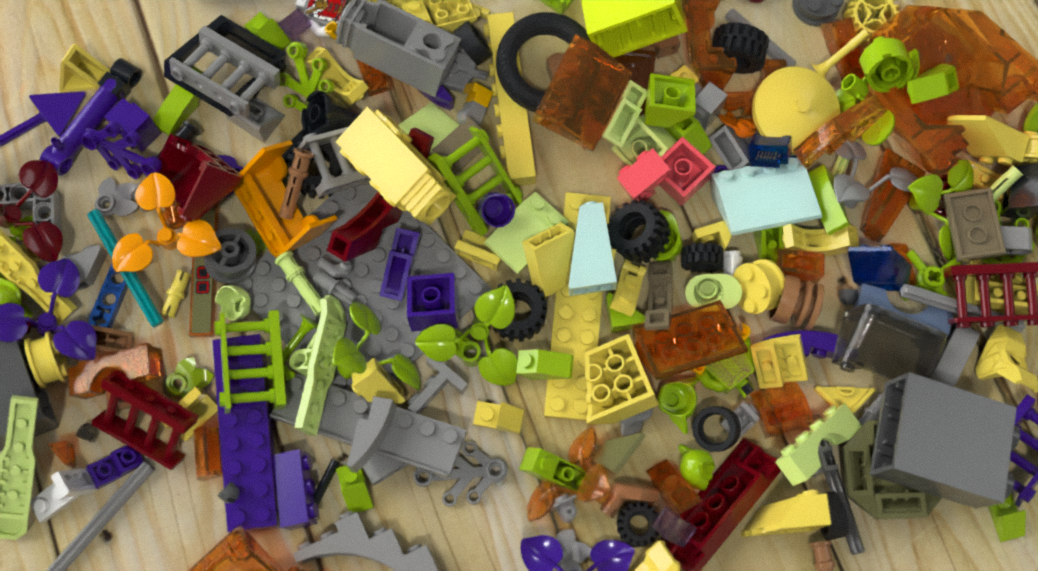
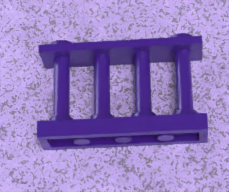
M1027 394L1016 408L1015 425L1020 429L1019 440L1038 452V440L1021 430L1022 427L1020 426L1024 419L1026 421L1031 420L1038 425V413L1033 408L1036 399ZM1012 451L1010 461L1033 476L1026 486L1014 479L1013 490L1019 494L1015 505L1020 507L1024 501L1029 503L1037 492L1034 488L1038 484V467Z

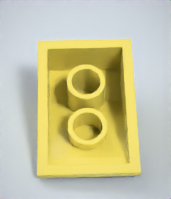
M948 115V122L970 155L979 158L980 163L992 165L993 162H998L1011 166L1012 162L1023 163L1029 140L1028 135L986 115Z

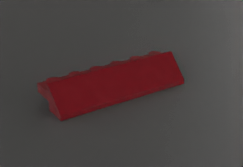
M744 438L715 472L713 478L709 480L707 489L701 490L660 539L665 542V546L673 558L680 563V571H701L781 472V469L775 462L778 460L777 458L765 453L760 446Z

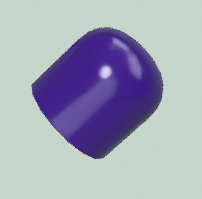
M497 192L488 193L479 201L478 214L486 224L493 227H504L513 219L515 205L507 195Z

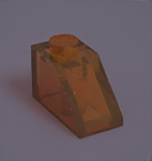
M778 249L777 266L783 274L800 278V283H805L808 280L816 284L824 277L825 254Z

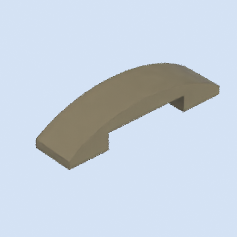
M672 261L649 263L648 310L645 313L644 328L645 331L669 329L673 310Z

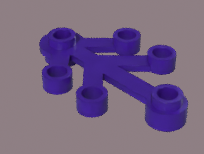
M113 121L108 123L102 130L97 131L86 128L82 132L81 143L89 150L97 149L107 161L108 166L113 170H118L123 166L131 178L138 179L143 173L149 176L154 172L159 173L162 169V162L157 157L145 158L125 149L129 146L135 147L141 141V136L135 131H130L124 138L114 142L105 140L109 136L115 138L121 132L120 126ZM129 160H131V161H133V162H135V163H137V164H131V163L129 162Z

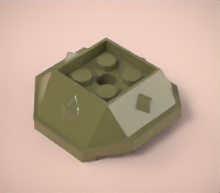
M879 420L866 421L841 448L846 497L876 520L927 518L942 498L870 476Z

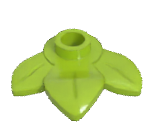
M194 357L185 358L177 364L175 372L167 377L165 386L170 394L181 396L183 399L194 387L205 388L212 381L214 375L207 369L196 368ZM176 379L182 381V386L180 388H177L174 385V381Z

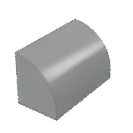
M724 125L709 137L710 142L728 170L754 166L760 162L759 160L756 161V155L745 138L737 136L735 130L727 125Z

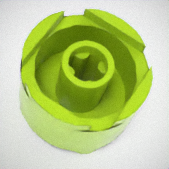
M884 36L875 38L873 43L863 51L859 59L867 82L877 92H890L889 89L896 86L899 89L906 85L907 81L914 74L913 62L904 43L895 38H885Z

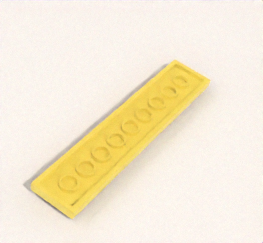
M566 192L563 217L569 221L567 226L574 230L572 251L574 249L579 206L590 201L603 202L606 223L609 224L611 197ZM570 256L565 287L556 291L550 351L574 355L572 379L547 380L544 417L587 421L585 352L598 347L603 291L569 296Z

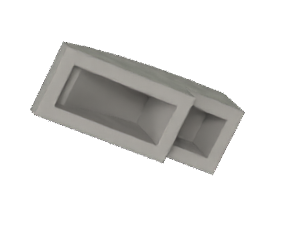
M373 396L368 420L358 418L347 462V467L351 472L357 473L368 462L385 438L396 410L393 399Z

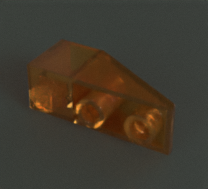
M840 17L821 23L825 44L831 56L856 36L852 17ZM859 47L835 64L842 81L849 74H855L860 79L865 76L859 62L861 57Z

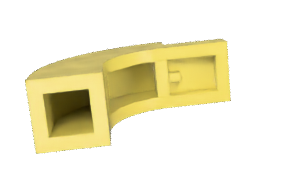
M317 47L304 59L305 65L311 73H313V59L324 58L327 61V69L323 71L320 81L331 80L334 84V90L331 94L349 106L362 99L366 93L365 91L369 89L364 81L355 79L347 74L326 48ZM320 61L318 62V67H319V69H320V67H321V62H320Z
M793 224L783 226L784 234L782 235V240L791 256L823 257L860 249L857 227L848 225L831 235H828L825 229L809 230Z

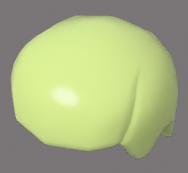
M226 285L218 290L215 302L221 306L220 313H225V318L229 321H241L249 314L251 300L244 288Z

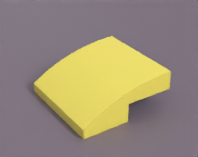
M800 334L773 338L751 345V353L760 389L783 387L784 382L808 380L809 373Z

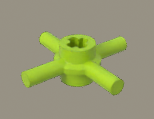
M914 249L909 251L906 256L919 271L916 277L917 283L913 286L950 297L943 288L945 284L943 269L953 265H961V262H957L956 258L940 268L926 266ZM901 297L905 302L909 300L907 298Z

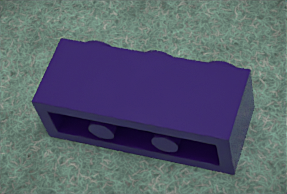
M300 449L272 455L280 527L294 530L316 525L319 509L314 502L313 493L316 491V486L311 478L310 469L313 467L311 456Z

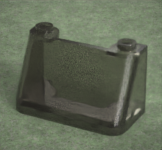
M862 304L844 311L832 363L840 366V369L846 372L865 369L890 380L909 372L929 378L946 344L947 334L874 304Z

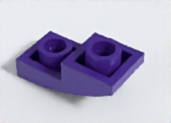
M126 445L112 451L110 456L87 465L86 470L96 489H100L136 470L144 461L138 451Z

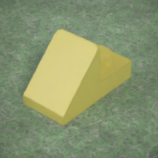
M724 221L695 229L691 236L693 243L696 244L712 243L716 239L718 246H722L723 252L732 237Z
M477 401L473 426L520 434L524 410L504 402L498 405Z

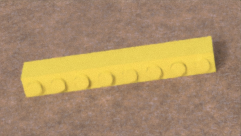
M513 12L487 15V23L483 24L484 36L489 37V43L487 44L493 54L491 56L492 63H488L489 75L490 77L494 76L495 83L491 84V89L493 91L492 97H497L498 103L494 104L495 117L500 118V124L496 126L498 138H502L503 145H499L500 158H505L506 166L502 167L513 185L535 184L536 172L527 109L519 106L507 95L499 81L496 70L498 46L506 31L515 23ZM518 50L516 61H517L518 71H519V73H520V75H521V77H522L521 65H520V57H519V50Z

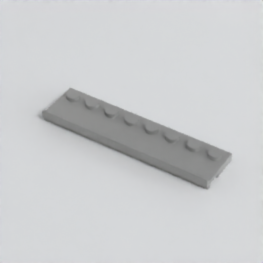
M295 373L294 378L290 381H285L286 406L282 410H274L273 408L272 413L269 415L270 418L295 426L307 377ZM330 385L317 434L352 446L358 418L368 420L372 402H368L362 395L359 397L354 392ZM396 407L388 432L375 454L449 479L468 432L465 429Z

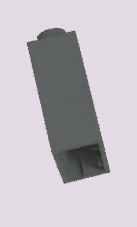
M910 372L889 380L884 384L870 476L975 509L1002 504L1010 496L1014 486V476L1009 472L1011 452L1016 448L1020 439V429L1015 425L1017 407Z

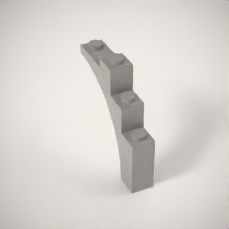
M352 511L339 516L340 520L335 522L338 532L329 531L321 535V540L313 544L311 541L301 544L297 547L298 551L293 553L296 562L300 565L318 558L344 555L374 560L394 571H439L427 545L422 546L421 543L414 545L408 549V554L404 555L392 528L387 530V527L381 528L373 533L374 537L370 538L358 512L353 514Z

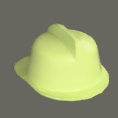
M706 273L695 276L688 282L685 295L689 304L696 309L724 310L738 304L742 297V288L738 280L731 275Z

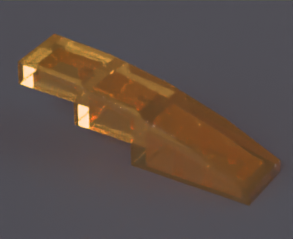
M873 95L831 119L806 138L793 151L802 165L809 168L824 153L831 155L847 140L853 143L883 116L887 110L879 99Z

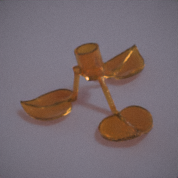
M590 427L582 432L573 441L568 452L570 463L574 465L579 463L586 472L585 479L582 480L578 490L574 491L560 487L552 488V483L549 481L540 484L534 490L528 502L527 517L529 522L541 519L551 510L555 501L554 493L556 492L568 493L570 495L576 494L581 502L594 500L599 504H603L609 499L613 490L609 482L607 468L602 464H596L589 469L585 465V460L593 455L596 447L594 428Z

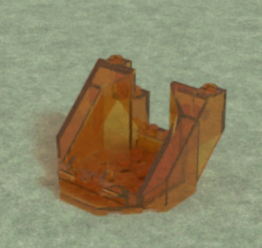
M906 5L870 34L869 44H872L875 38L884 36L885 38H895L903 42L908 53L914 49L920 51L918 75L940 64H949L956 68L959 83L958 90L948 95L916 104H911L907 93V86L900 89L897 87L889 89L890 92H877L867 83L869 92L864 97L865 100L878 114L884 110H889L894 114L895 126L891 135L930 174H935L939 177L944 175L959 163L954 156L969 145L961 134L966 129L960 124L948 121V115H986L989 117L994 112L1008 115L1026 100L1038 102V60L982 11ZM949 53L952 54V61L946 62L945 56Z

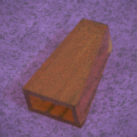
M887 148L878 159L871 186L887 174H890L889 171L893 167L907 169L918 179L923 177L926 171ZM886 180L869 193L870 197L867 200L860 226V231L864 233L866 238L878 243L885 237L912 195L911 192L903 191L893 186L891 180Z

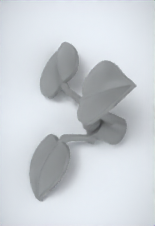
M834 136L830 141V145L837 155L853 160L850 176L837 174L834 178V191L838 203L843 202L844 206L848 208H855L859 202L867 201L870 197L869 193L886 180H891L893 186L898 189L911 192L908 186L918 179L907 169L893 167L889 171L890 174H887L867 189L862 183L854 180L859 162L858 159L864 160L866 158V151L862 145L844 136Z

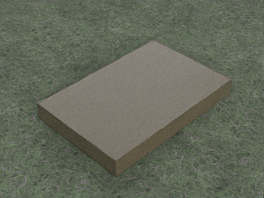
M991 187L943 195L957 262L1004 256L1006 254Z

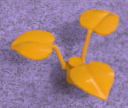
M154 172L140 183L135 197L142 209L147 211L157 210L163 228L157 234V241H144L137 233L122 237L114 248L112 263L115 272H138L147 268L153 259V250L148 246L149 244L156 245L157 247L162 245L166 250L177 248L181 254L187 257L208 256L221 250L222 246L214 229L203 220L188 222L183 228V233L176 234L172 228H169L161 208H169L174 204L176 192L167 177Z

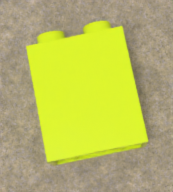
M581 0L587 35L602 61L688 32L681 0Z

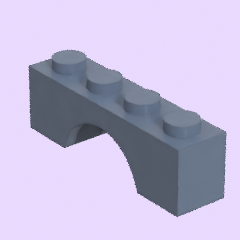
M864 283L857 289V300L853 304L851 315L858 317L857 319L860 321L878 322L882 327L890 329L894 327L899 328L909 335H924L930 341H940L949 335L951 325H948V320L952 319L954 314L929 305L917 314L900 312L890 303L886 289Z

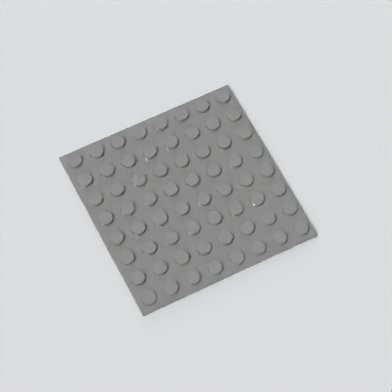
M370 183L331 195L310 215L317 216L319 220L336 215L337 220L319 237L292 251L294 259L299 266L304 267L305 276L318 292L321 299L328 295V291L313 282L315 274L320 270L317 263L322 257H325L333 264L343 262V260L327 251L332 231L355 217L375 196L378 191ZM407 210L401 212L398 223L383 228L376 249L349 260L352 263V271L348 276L334 278L335 280H341L342 285L355 293L357 296L355 301L370 308L380 322V333L374 335L370 332V335L358 350L364 356L366 363L373 358L378 362L394 358L397 354L408 357L414 363L424 354L415 344L417 336L422 331L411 332L407 319V289L403 301L379 296L396 227L421 233L410 276L455 274L458 287V321L475 306L477 299L482 294L492 290L426 223L414 218ZM268 251L257 260L256 268L248 279L238 284L230 285L240 286L248 292L251 308L262 320L267 318L269 311L279 310L281 340L287 345L301 325L302 317L300 314L306 315L317 324L319 323L320 316H315L296 286L286 280V274L280 266L274 263L277 257ZM340 301L346 316L344 337L357 345L364 336L365 330L358 327L352 320L349 311L350 306ZM317 328L308 332L293 352L306 348ZM393 364L382 365L394 380L398 378L392 370ZM336 366L331 385L354 392L351 387L353 384L352 377L350 379L344 378Z

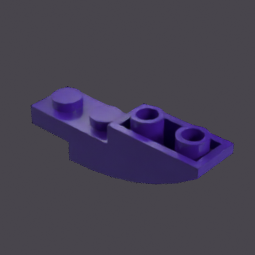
M811 330L789 331L775 334L762 340L800 334L805 359L812 353L813 357L820 359L832 358L835 359L836 363L842 365L853 363L859 354V349L836 344L838 335L828 332Z

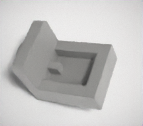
M742 402L733 411L741 424L740 439L760 420L757 416L759 413L754 406ZM725 418L720 425L729 434L730 425Z

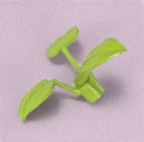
M917 49L909 52L914 68V74L911 79L917 77L920 69L919 52ZM849 74L843 79L841 88L835 92L839 100L840 117L843 118L850 115L856 108V101L860 100L874 115V118L869 119L865 123L861 133L862 139L868 145L877 146L884 142L892 133L895 126V116L889 110H884L878 114L864 98L869 92L866 77L864 76L860 79L855 74Z
M956 160L948 170V183L951 188L942 191V180L935 174L925 175L908 186L912 193L909 198L910 208L912 210H920L925 215H931L946 224L939 231V243L948 262L956 258L948 219L934 213V211L938 208L939 200L941 199L940 195L970 191L972 189L974 172L968 160Z
M503 285L500 288L482 294L475 303V314L477 317L473 319L471 328H467L458 338H455L456 331L452 326L436 324L423 330L417 336L415 344L426 356L432 360L442 362L454 357L457 352L455 343L461 342L468 334H471L474 339L484 341L485 350L488 355L482 357L478 362V369L482 377L495 385H512L515 383L517 375V357L512 351L505 348H498L491 353L488 341L491 324L497 329H503L514 318L515 305L509 287Z
M356 301L350 305V316L358 327L365 330V334L357 345L348 338H340L334 347L332 365H336L339 373L346 379H350L353 372L362 374L366 371V360L358 350L366 341L370 332L378 335L381 330L380 322L375 313L366 305ZM397 354L394 358L379 361L381 366L388 363L393 364L392 370L399 379L418 391L421 389L419 372L415 364L408 357Z

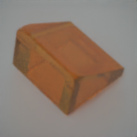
M64 440L48 444L64 465L76 468L75 449L72 443Z

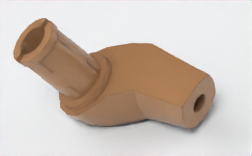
M616 483L611 487L612 494L600 510L613 519L625 501L657 503L659 500V489L639 483Z

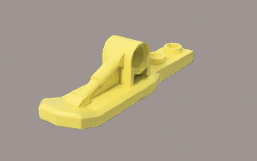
M0 229V272L18 288L24 290L48 313L52 293L43 291L38 284L40 270L37 264L42 259L32 253L25 244L19 245L11 240ZM58 294L55 300L53 315L60 325L77 307L68 298Z

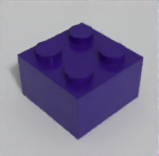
M454 273L407 277V319L411 332L423 331L436 324H447L453 328H458V287Z

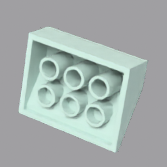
M799 157L711 174V196L732 236L822 218L807 169Z

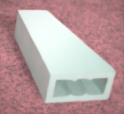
M590 201L579 206L569 278V296L615 290L617 287L603 202Z

